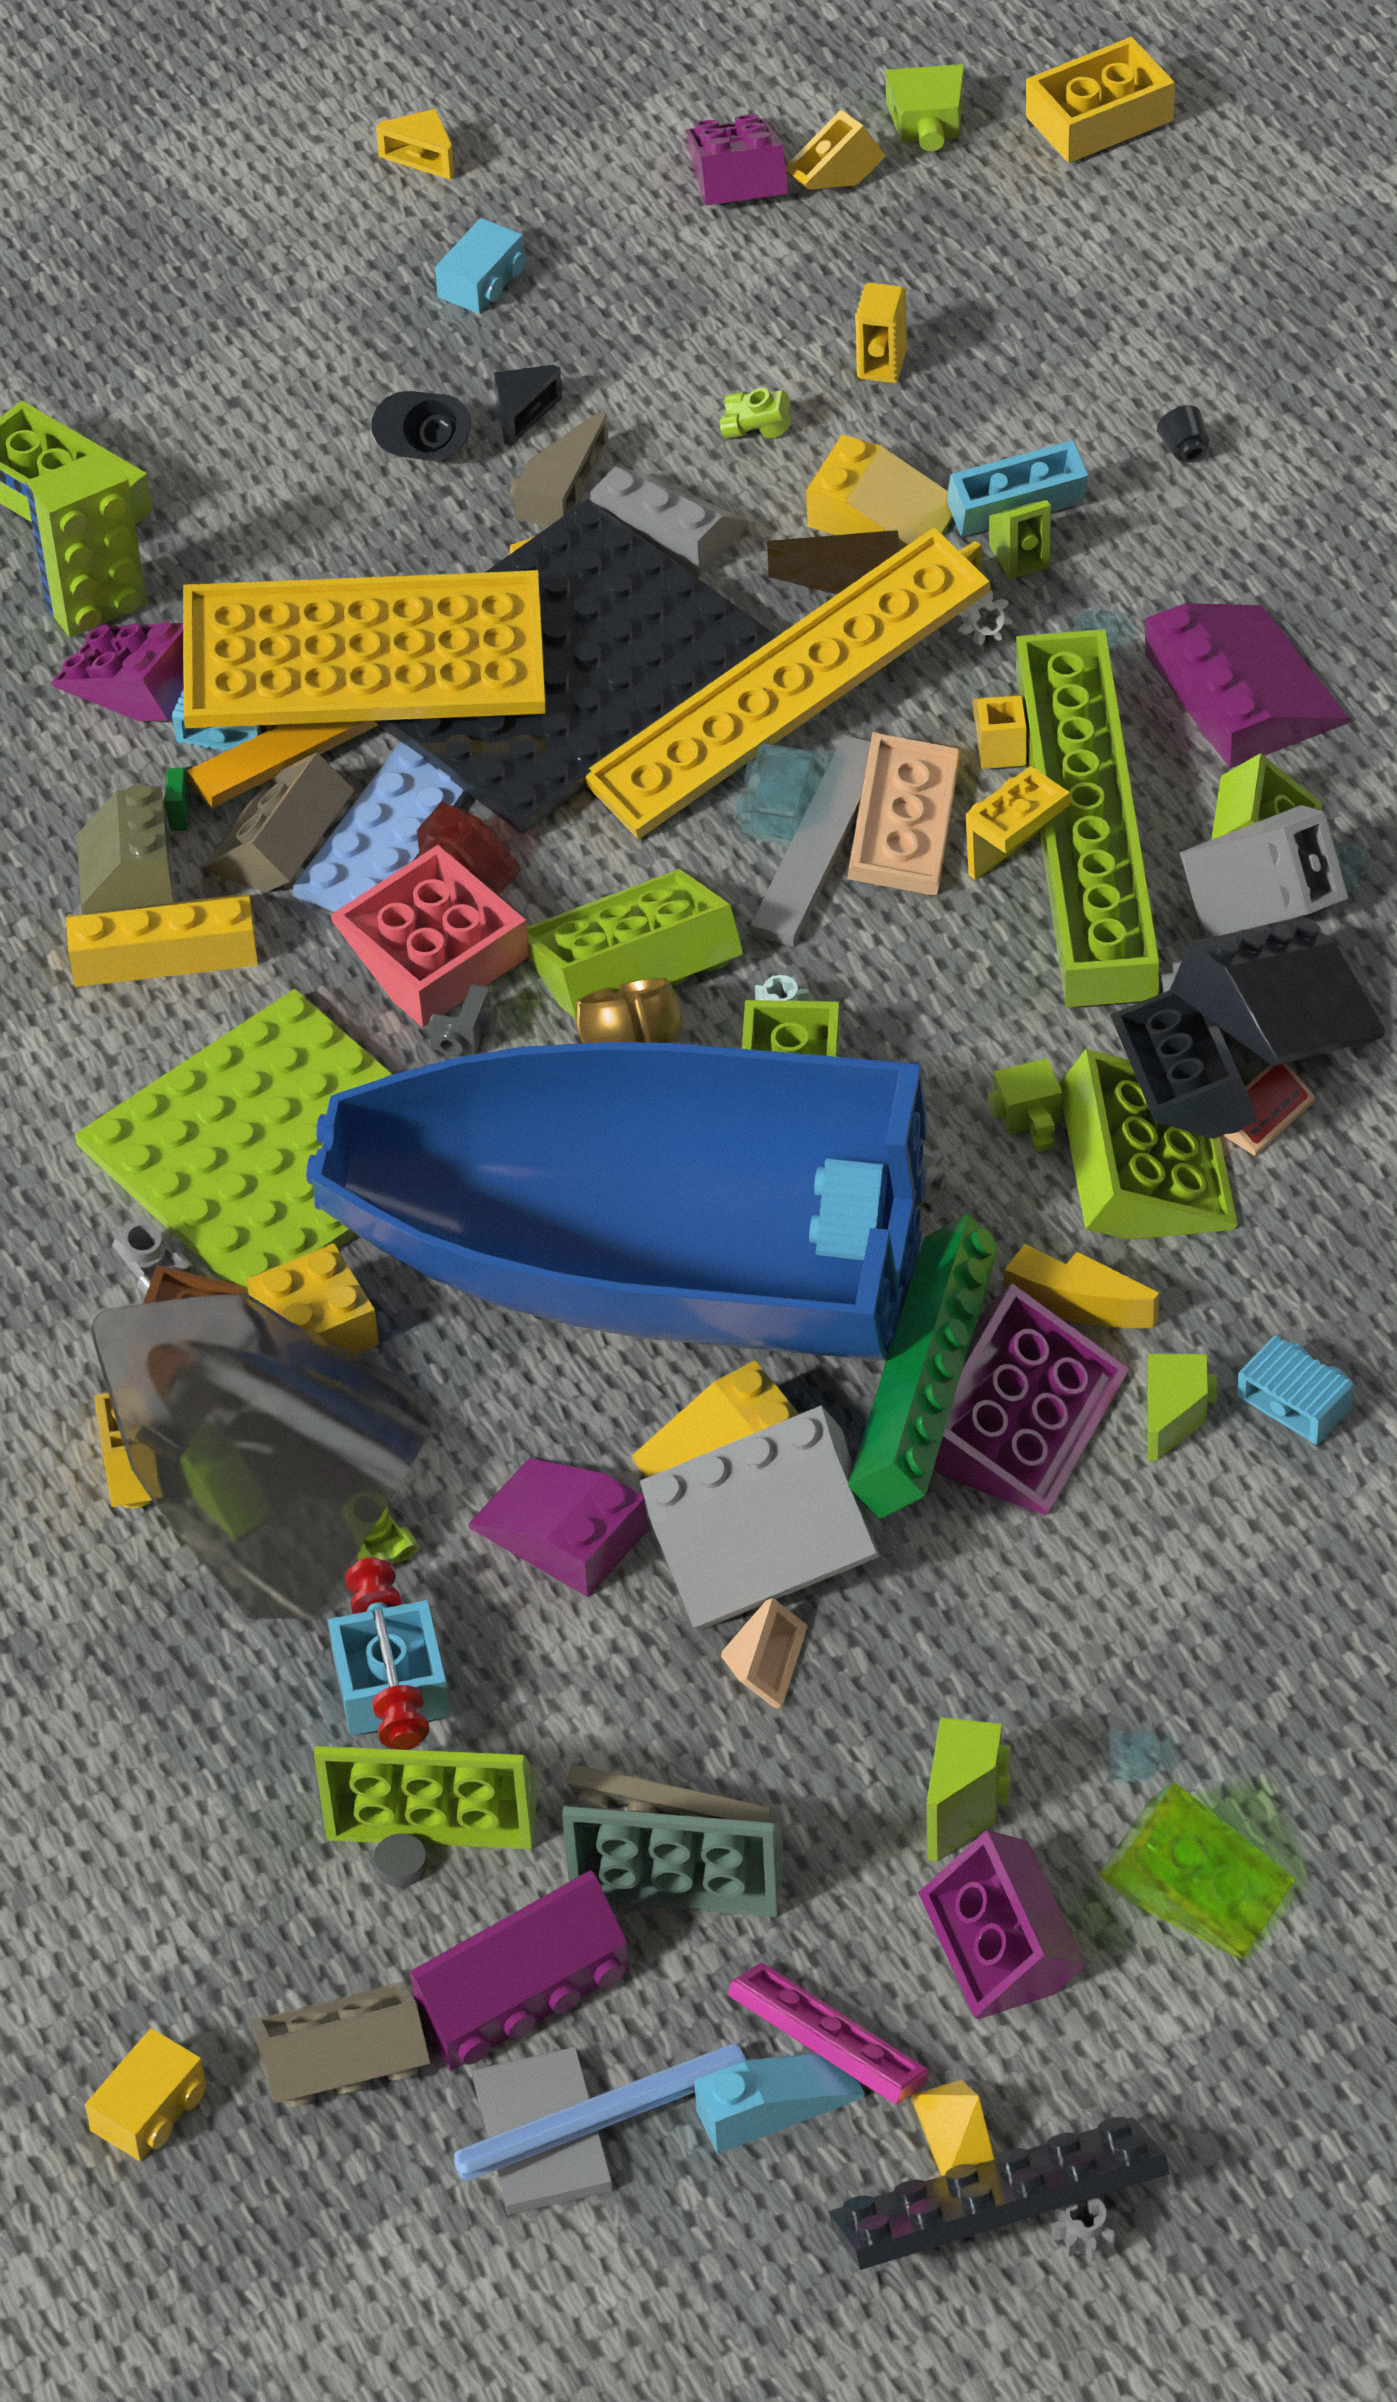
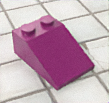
M529 1458L469 1522L470 1529L586 1597L591 1595L648 1531L646 1502L644 1496L604 1473Z

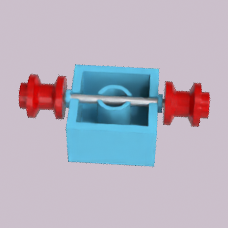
M367 1557L357 1561L345 1574L346 1587L351 1593L355 1594L350 1603L352 1615L328 1619L332 1653L350 1736L378 1730L379 1740L384 1746L399 1750H411L428 1736L430 1732L428 1720L450 1716L446 1680L428 1600L401 1605L402 1601L399 1591L391 1587L396 1579L393 1565L386 1560Z

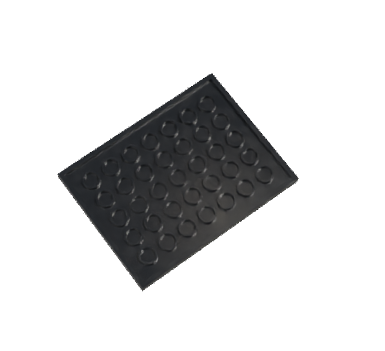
M589 499L582 502L486 571L538 570L545 714L374 721L404 745L406 744L421 755L437 770L439 768L450 776L451 781L521 834L525 833L587 787L585 776L591 772L590 767L775 638V634Z

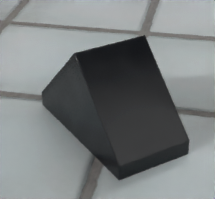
M546 365L494 372L496 403L504 444L511 447L562 399L560 367Z

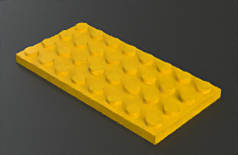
M538 570L183 585L185 728L545 714Z

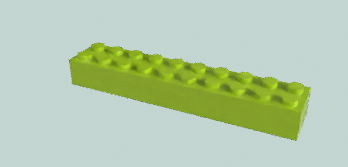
M1106 630L1016 636V677L1019 695L1022 696L1029 765L1070 792V806L1039 828L1065 1007L1144 1001L1158 995L1159 958Z

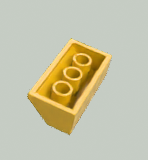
M250 893L96 913L68 914L66 917L68 952L75 987L258 966Z

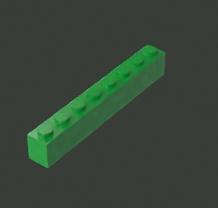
M970 1214L924 1237L850 1476L848 1487L879 1519L925 1497L999 1247L991 1233L987 1229L981 1228Z

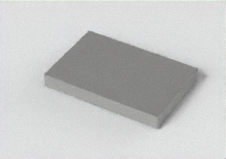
M575 2047L472 2070L473 2083L487 2138L589 2099ZM598 2130L496 2170L507 2215L612 2191V2182Z

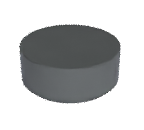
M394 1834L388 1836L375 1849L376 1873L384 1883L390 1886H410L418 1882L426 1872L427 1859L425 1847L419 1839L412 1835Z

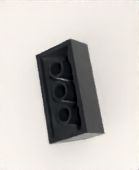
M1171 990L1110 1014L1155 1122L1215 1139L1225 1134L1236 1133L1245 1126L1258 1121L1218 1025Z

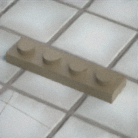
M571 1764L567 1785L573 1793L579 1795L578 1802L600 1809H607L609 1802L628 1806L627 1811L766 1822L774 1823L775 1825L777 1817L771 1807Z

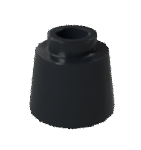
M1193 405L1177 407L1167 412L1157 424L1156 431L1175 458L1185 462H1195L1206 454L1207 447L1209 446V437L1202 413L1198 407Z

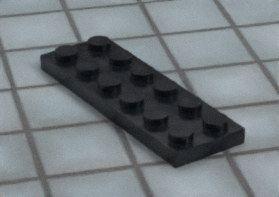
M1113 2117L1102 2121L1098 2128L1079 2134L1071 2132L1057 2134L1051 2137L1047 2144L1027 2150L1013 2148L1003 2151L997 2155L995 2160L976 2166L973 2164L954 2166L948 2169L945 2175L934 2179L902 2182L892 2192L875 2197L867 2195L853 2197L844 2202L843 2207L830 2210L829 2216L834 2233L858 2268L863 2270L1170 2173L1165 2153L1134 2117Z

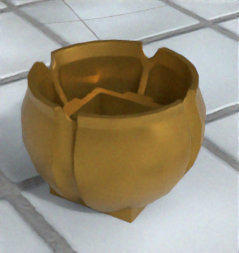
M654 978L624 983L620 985L619 992L617 993L611 991L610 988H605L585 995L576 1001V1025L582 1043H677L679 1041L683 1028V1011L680 999L667 978Z

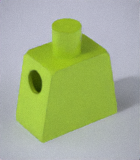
M963 64L885 70L886 104L901 141H919L922 149L936 151L943 146L944 139L959 137L963 106Z

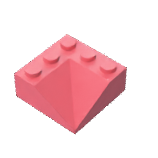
M439 845L331 914V920L391 1000L422 1028L429 1024L432 1014L443 1015L463 1002L471 984L485 987L529 957L526 919Z

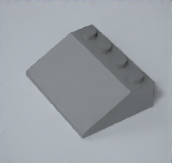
M822 1406L640 1481L652 1526L693 1628L696 1631L759 1607L768 1599L774 1598L776 1600L880 1557L864 1502L848 1487L853 1464L842 1428Z

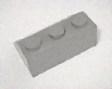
M615 466L590 492L593 503L699 578L749 526L748 520L646 473Z

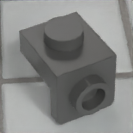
M471 984L458 1018L437 1014L431 1015L429 1033L432 1050L441 1051L450 1056H469L478 1053L484 1035H491L496 1024L497 1010L491 1007L489 987Z

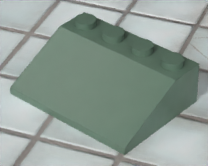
M563 1807L562 1818L569 1882L591 1870L597 1877L609 1904L777 1917L784 1869L783 1837L774 1823Z

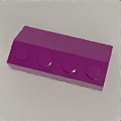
M590 1870L411 1970L413 1996L417 2004L423 2034L450 2072L463 2064H475L482 2060L491 2048L509 2038L518 2039L523 2037L534 2027L535 2023L549 2015L567 2012L586 1994L599 1987L608 1988L616 1984L623 1977L624 1973L629 1971L628 1947L599 1881Z

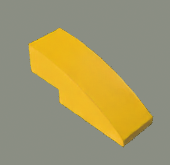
M1024 1244L1004 1269V1290L1011 1284H1014L1062 1320L1116 1328H1154L1158 1323L1159 1292L1077 1251L1068 1263L1065 1264Z

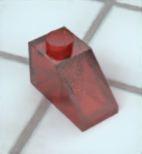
M443 801L417 829L419 857L439 845L498 896L501 895L521 871L519 863L479 817Z

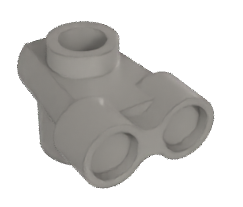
M138 1221L130 1224L123 1233L117 1236L112 1247L139 1279L137 1287L145 1295L147 1294L156 1265L193 1273L195 1266L180 1251L173 1253L161 1243V1233L154 1224Z

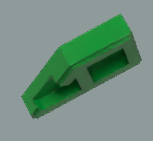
M191 766L168 768V771H166L164 805L169 828L172 831H188L191 785L187 782V770L191 769Z

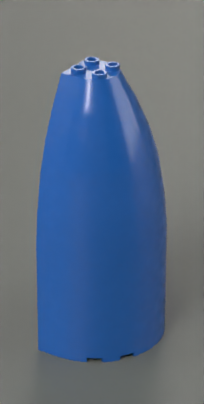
M602 1042L524 1046L453 1058L393 1074L330 1096L327 1113L320 1114L317 1122L316 1136L318 1143H323L322 1149H318L316 1155H310L307 1163L306 1177L308 1184H313L315 1190L314 1202L316 1209L323 1210L373 1246L427 1277L490 1304L579 1328L636 1338L886 1361L920 1253L922 1231H919L920 1206L915 1205V1202L924 1203L927 1165H923L924 1141L927 1138L926 1102L920 1064L679 1043ZM838 1157L889 1163L882 1229L870 1228L864 1260L816 1255L817 1244L810 1243L809 1241L811 1219L813 1214L820 1215L822 1196L815 1195L814 1193L815 1175L818 1166L825 1167L826 1158Z

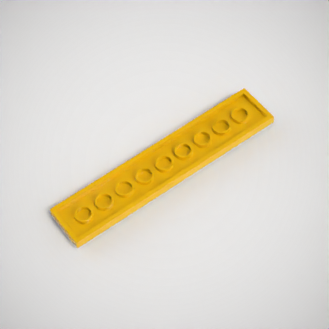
M933 527L590 767L591 772L585 776L587 787L639 840L991 592L990 581Z

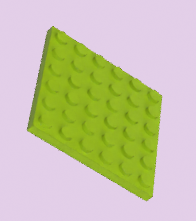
M294 988L75 1133L76 1144L223 1281L247 1287L246 1279L333 1243L339 1248L358 1235L323 1210L315 1208V1190L313 1184H308L306 1177L307 1163L310 1155H316L317 1150L322 1149L323 1143H318L316 1136L317 1122L320 1114L327 1113L330 1096L393 1074ZM248 1295L247 1303L250 1305L249 1295Z

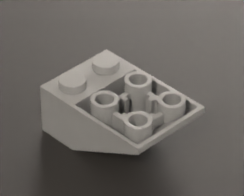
M1303 805L1180 852L1202 934L1205 939L1307 915L1348 899L1326 814L1323 811Z

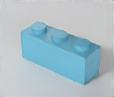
M1071 440L950 474L946 502L961 537L989 530V515L1025 504L1048 500L1051 505V512L1082 504L1084 502L1088 474L1075 443Z

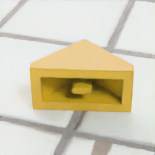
M436 109L382 121L376 126L380 158L446 179H452L454 176L452 144Z

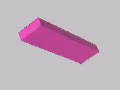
M763 1962L732 1980L727 1994L729 1997L895 2105L920 2090L926 2084L930 2072L927 2068Z

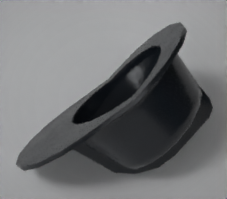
M417 391L396 392L386 397L376 407L371 419L372 434L377 444L389 454L405 458L442 461L456 455L462 446L468 443L471 430V416L466 405L453 396Z

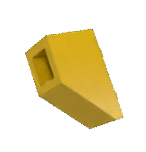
M1004 695L972 698L981 769L1026 766V723L1022 696Z

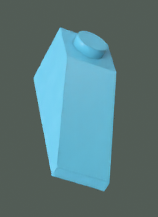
M818 2054L745 2060L694 2079L696 2111L717 2154L865 2098V2093L857 2079Z

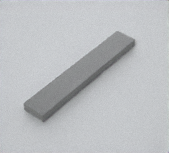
M843 735L750 925L752 937L791 947L795 946L858 815L870 741Z

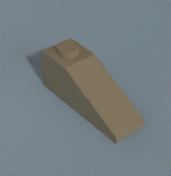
M597 412L528 460L521 476L514 477L510 488V500L515 502L517 520L550 526L577 507L609 444L607 413Z

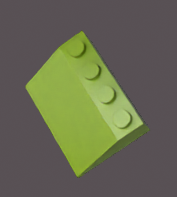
M681 869L671 871L527 927L528 958L559 1006L575 1019L577 1017L576 1001L590 993L605 988H610L611 991L617 993L621 984L654 978H667V980H670L671 986H676L684 983L691 974L702 970L712 971L721 969L729 964L730 959L743 955L731 905Z
M1085 1049L1059 1082L1062 1090V1106L1085 1230L1126 1240L1234 1230L1238 1223L1220 1137L1211 1139L1155 1122L1129 1060Z
M315 1746L316 1772L326 1837L329 1841L380 1843L386 1837L394 1834H409L419 1839L423 1845L532 1849L538 1797L535 1770L524 1755Z

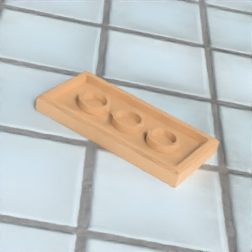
M875 732L872 733L847 879L922 894L937 895L961 749Z

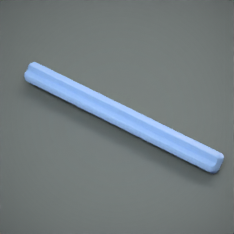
M729 2044L457 2150L455 2153L454 2164L461 2179L470 2181L695 2092L694 2079L745 2061V2055L742 2053L739 2045Z

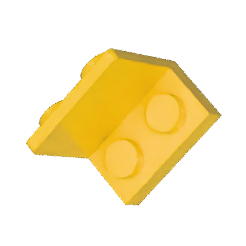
M1029 766L1016 777L1008 779L1000 789L985 800L973 805L970 811L966 813L968 875L977 880L1039 833V828L1070 806V792L1032 766Z

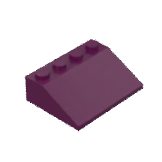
M1184 603L1146 618V657L1230 769L1241 765L1260 753L1265 756L1348 724L1349 718L1262 605Z
M1011 1284L987 1305L975 1325L934 1470L944 1477L1044 1515L1048 1514L1130 1368L1017 1286Z

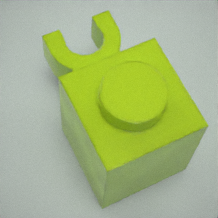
M1048 1058L994 1071V1091L987 1094L990 1112L994 1120L1002 1119L1008 1135L1029 1130L1036 1152L1055 1148V1142L1050 1132L1055 1131L1054 1123L1062 1122V1090Z

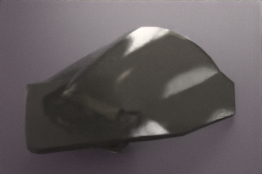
M248 1294L183 1298L116 1307L100 1312L93 1320L91 1327L94 1346L131 1469L164 1518L211 1572L248 1619L313 1620L392 1499L423 1446L438 1414L396 1374L287 1320Z

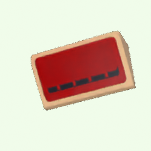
M1287 1063L1276 1066L1269 1065L1245 1087L1258 1121L1245 1126L1236 1133L1223 1136L1256 1156L1315 1102V1096Z

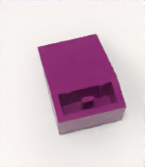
M745 114L735 117V122L719 124L718 120H703L694 124L695 128L685 129L701 197L706 205L788 194L783 144L765 118L759 119L757 114Z
M162 622L146 625L134 623L125 626H98L87 635V641L77 653L64 661L62 670L51 682L55 688L137 721L169 720L176 704H178L181 692L184 691L183 623Z

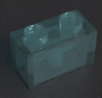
M760 744L756 760H749L746 767L745 794L738 793L735 803L734 818L735 820H741L742 838L790 845L805 814L814 785V751Z

